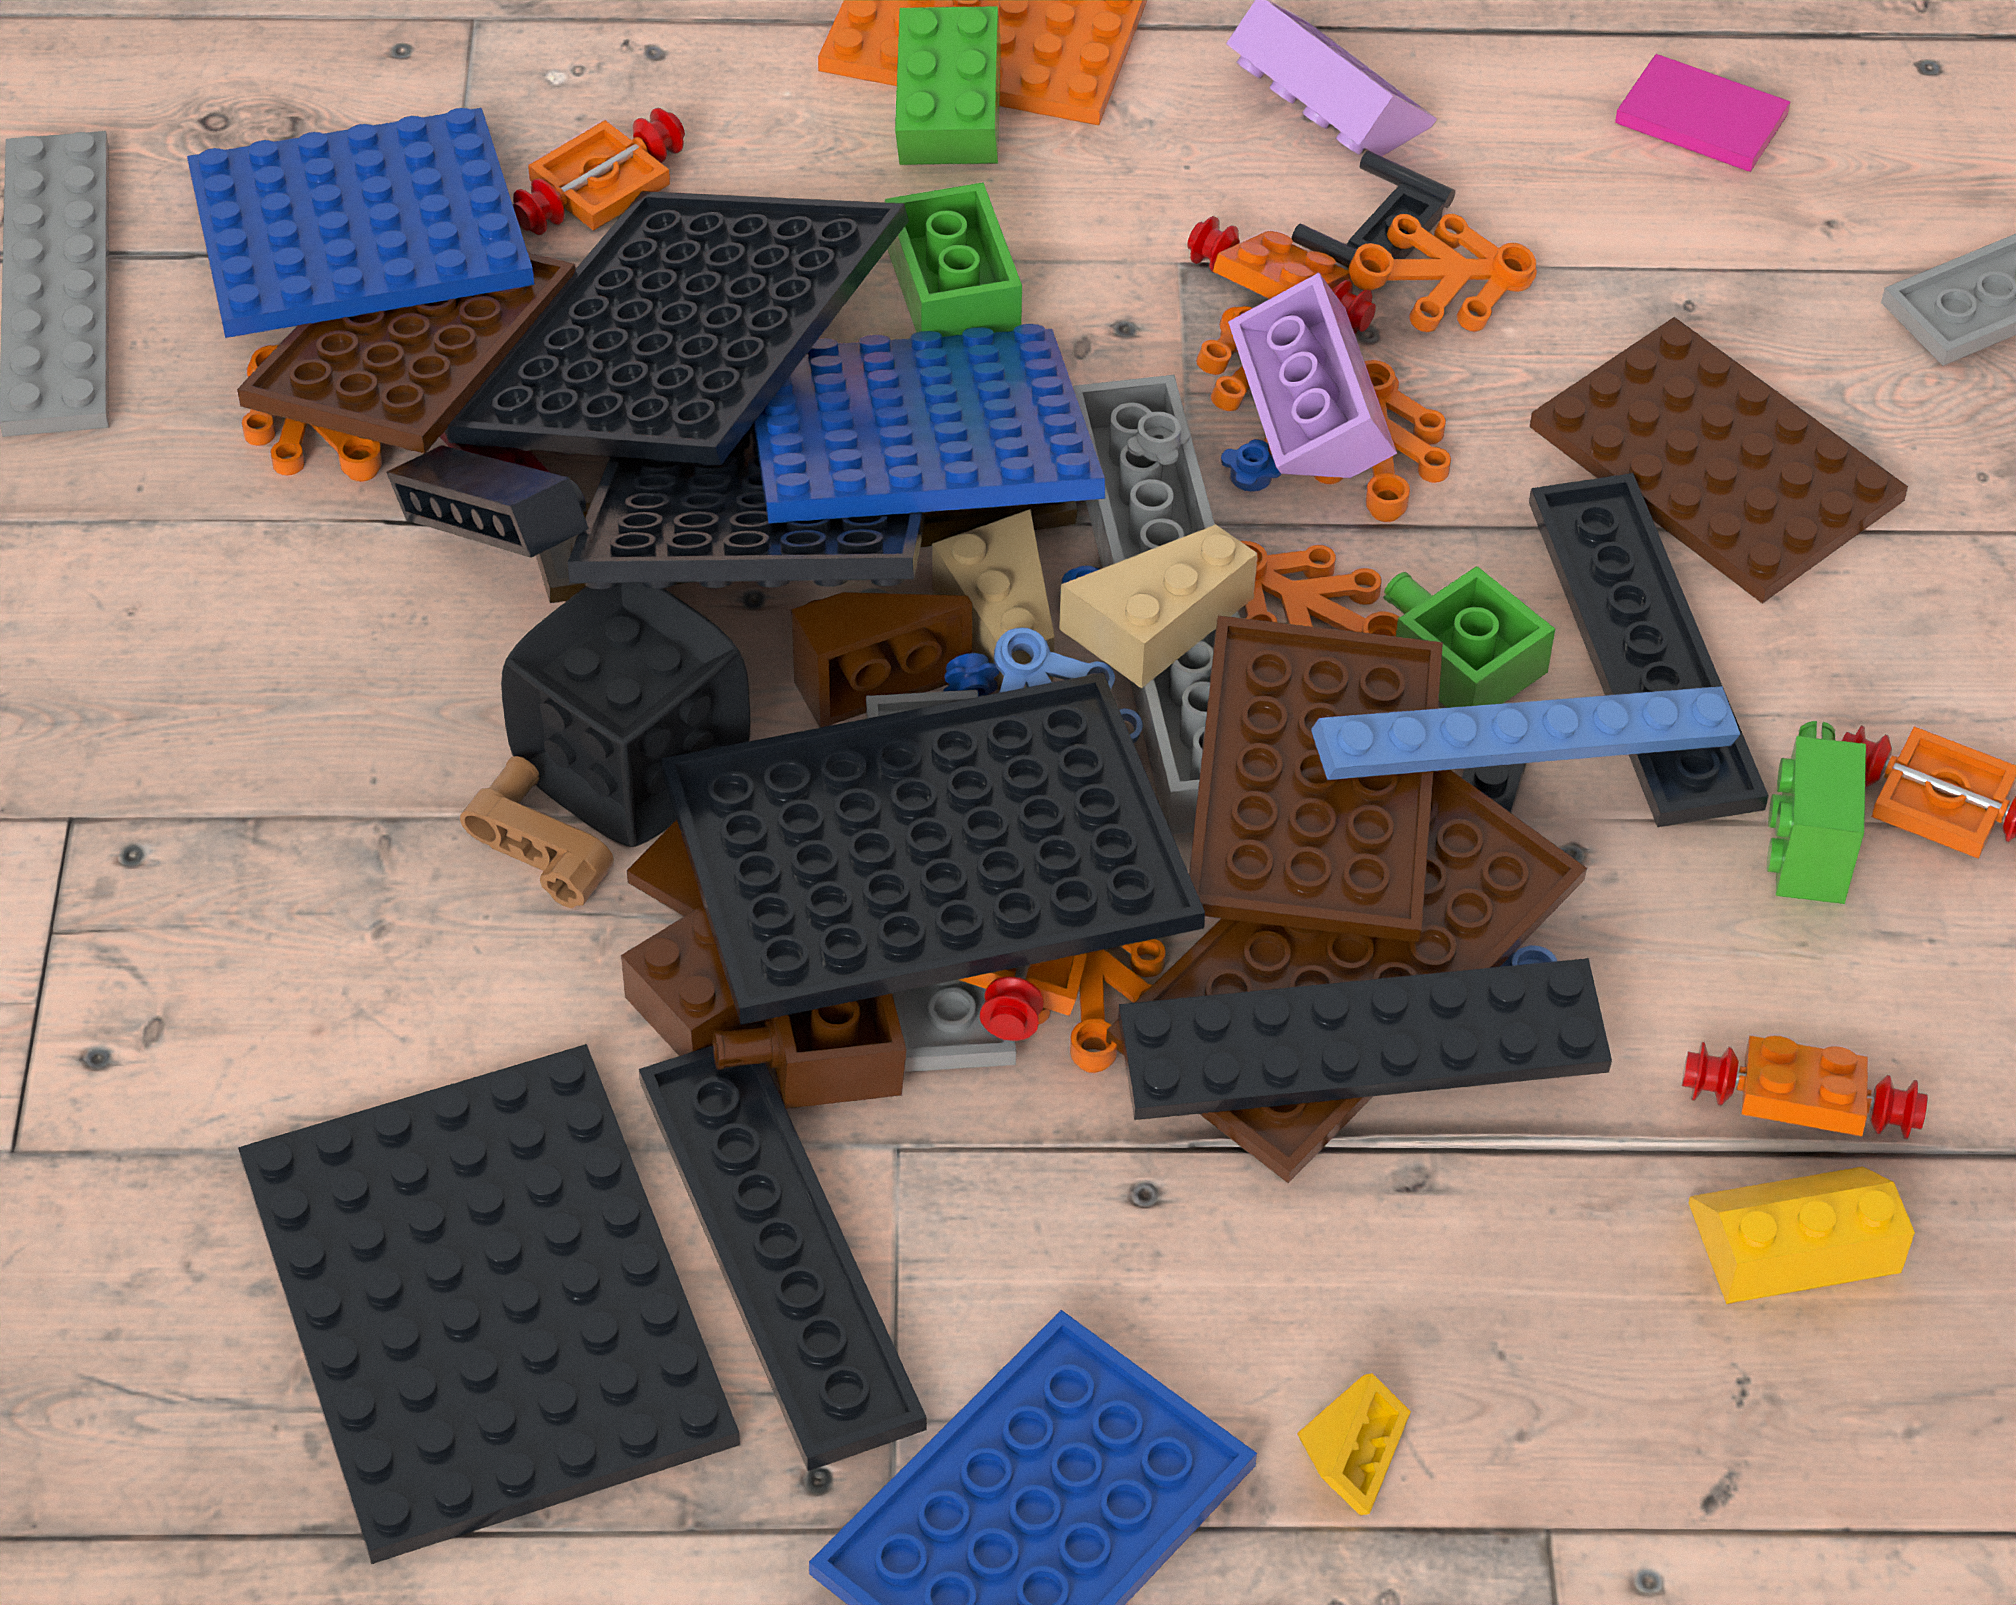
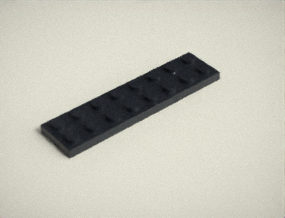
M1630 473L1531 488L1529 505L1605 696L1721 687L1722 683L1634 474ZM1733 710L1732 713L1740 731V736L1731 746L1628 754L1657 828L1764 811L1766 809L1769 795Z
M1589 958L1119 1004L1118 1010L1134 1120L1609 1073L1612 1063Z
M712 1045L640 1068L639 1080L807 1471L926 1431L927 1417L766 1064L724 1067V1069L717 1070Z

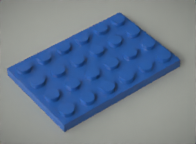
M1060 1310L809 1561V1575L847 1605H1126L1256 1466L1257 1453L1063 1310Z

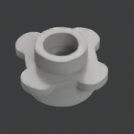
M1151 412L1139 420L1137 435L1128 440V450L1133 455H1144L1148 459L1158 461L1163 465L1173 464L1178 460V449L1181 444L1189 441L1190 433L1185 426L1180 425L1179 420L1175 416L1166 412Z

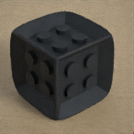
M642 582L619 583V585L609 589H592L586 586L531 629L515 645L503 666L501 678L502 703L508 744L512 755L522 757L536 767L539 772L538 777L540 778L536 786L602 835L625 846L636 847L663 833L677 820L663 777L661 758L748 742L750 739L749 683L746 665L740 651L718 626L664 588H647L643 586Z

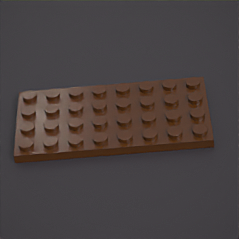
M1452 770L1433 771L1423 919L1419 942L1220 919L1136 1002L1500 967L1585 880L1587 867ZM1117 1019L1107 1029L1106 1042L1111 1044L1113 1041L1117 1044V1050L1124 1055L1119 1019ZM1373 1096L1202 1113L1200 1115L1289 1183Z

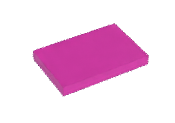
M1655 54L1617 109L1615 123L1751 172L1787 117L1790 101Z

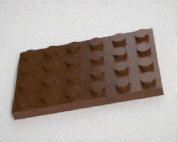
M528 253L533 267L535 285L298 325L237 389L240 406L425 454L576 272L575 264Z
M1673 317L1534 410L1531 414L1529 426L1531 429L1596 478L1633 473L1653 521L1762 604L1904 502L1908 486L1676 317Z
M1218 615L1189 875L1204 908L1205 917L1419 942L1423 919L1433 771L1327 780L1311 729L1319 718L1438 709L1443 642Z

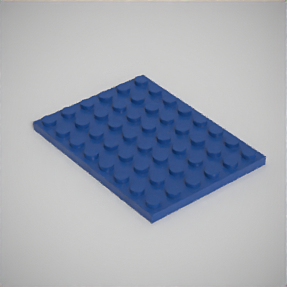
M1023 324L1015 327L1014 331L995 333L989 328L976 327L964 330L962 335L942 337L940 333L935 331H922L912 334L909 339L890 340L885 335H867L860 338L859 342L838 343L835 339L819 338L753 423L768 523L1105 499V477L1053 329H1045L1044 326L1038 324Z

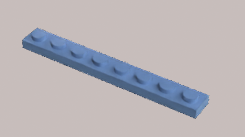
M1723 686L1319 718L1311 729L1327 780L1731 746L1740 736V731Z

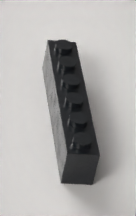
M443 445L386 472L407 521L532 558L589 529L583 514L587 508L585 498L578 485L570 480L569 477Z

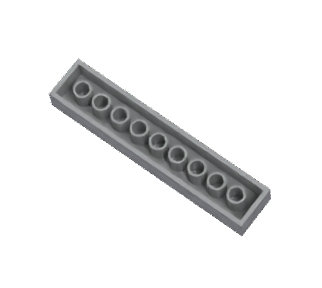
M1175 375L1073 386L1105 477V499L1086 500L1102 568L1215 525L1191 435H1189V441L1181 444L1179 447L1178 460L1169 465L1160 464L1158 461L1150 460L1144 455H1133L1128 450V440L1137 435L1139 420L1151 412L1169 413L1179 420L1180 425L1185 426L1189 430ZM1237 611L1231 617L1240 618L1239 612ZM1216 629L1143 688H1140L1130 680L1137 712L1143 722L1142 732L1160 806L1172 834L1194 832Z

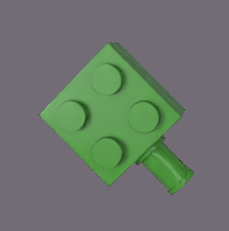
M1478 566L1434 595H1431L1414 581L1407 572L1396 575L1385 588L1384 593L1386 595L1383 596L1384 600L1394 605L1404 614L1398 618L1396 637L1443 642L1439 702L1447 708L1503 704L1548 673L1555 628Z
M1811 721L1800 727L1791 759L1781 758L1777 792H1782V795L1772 794L1770 801L1768 827L1776 828L1777 838H1771L1769 842L1767 872L1776 873V896L1845 904L1864 836L1866 744L1836 741L1835 729L1826 722L1822 723L1821 739L1816 738L1817 721Z

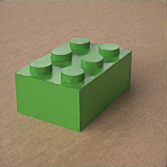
M998 6L900 8L895 118L899 165L998 164L1001 60Z
M983 182L885 199V203H904L909 222L887 250L916 333L935 331L940 333L942 337L962 335L964 330L976 327L989 328L995 333L1014 331L1015 327L1021 325L1022 284Z

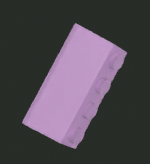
M1255 0L1226 43L1241 55L1237 64L1260 79L1265 73L1274 80L1269 87L1272 91L1292 104L1298 98L1307 105L1302 112L1306 117L1324 129H1327L1332 124L1340 131L1336 139L1359 155L1365 148L1377 155L1384 156L1431 128L1437 120L1436 117L1308 21L1270 0Z
M1320 273L1313 275L1228 322L1276 468L1281 474L1352 478L1397 454L1346 309Z

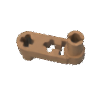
M512 756L490 787L482 788L460 814V822L466 832L478 841L489 845L494 850L543 870L540 876L541 886L552 896L555 902L571 909L575 906L584 905L613 866V855L602 841L591 834L521 805L520 802L540 780L538 777L539 772L528 760Z

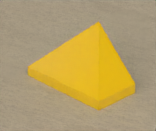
M1373 1373L1365 1374L1302 1428L1297 1435L1320 1477L1359 1515H1367L1371 1512L1411 1411Z

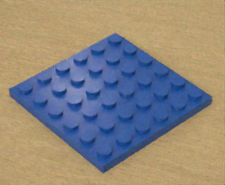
M456 108L445 114L427 117L407 116L396 122L378 125L358 124L348 130L329 133L309 132L299 138L275 142L261 140L252 143L250 146L226 150L212 148L200 154L187 156L225 338L535 285L533 267L482 108Z

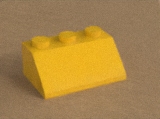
M1863 1166L1690 1196L1688 1202L1726 1304L1902 1273L1915 1234L1895 1183Z

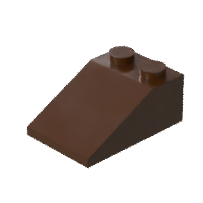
M841 592L791 609L794 683L819 727L830 726L865 714L866 696L926 693L948 685L944 677L947 664L958 656L972 653L973 603L970 598L961 595Z

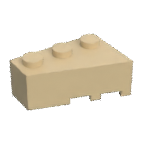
M1030 509L932 544V588L936 594L968 596L973 603L972 650L974 653L987 656L989 662L995 664L994 650L997 641L1005 632L1014 628H1029L1038 632L1047 641L1050 652H1054L1055 635ZM1017 650L1012 653V658L1019 664L1031 662L1030 655L1023 650ZM1000 671L994 677V680L997 681L999 692L1004 678Z
M1210 526L1061 584L1059 630L1140 688H1143L1214 631L1218 615L1231 617L1254 598L1258 553L1219 526Z

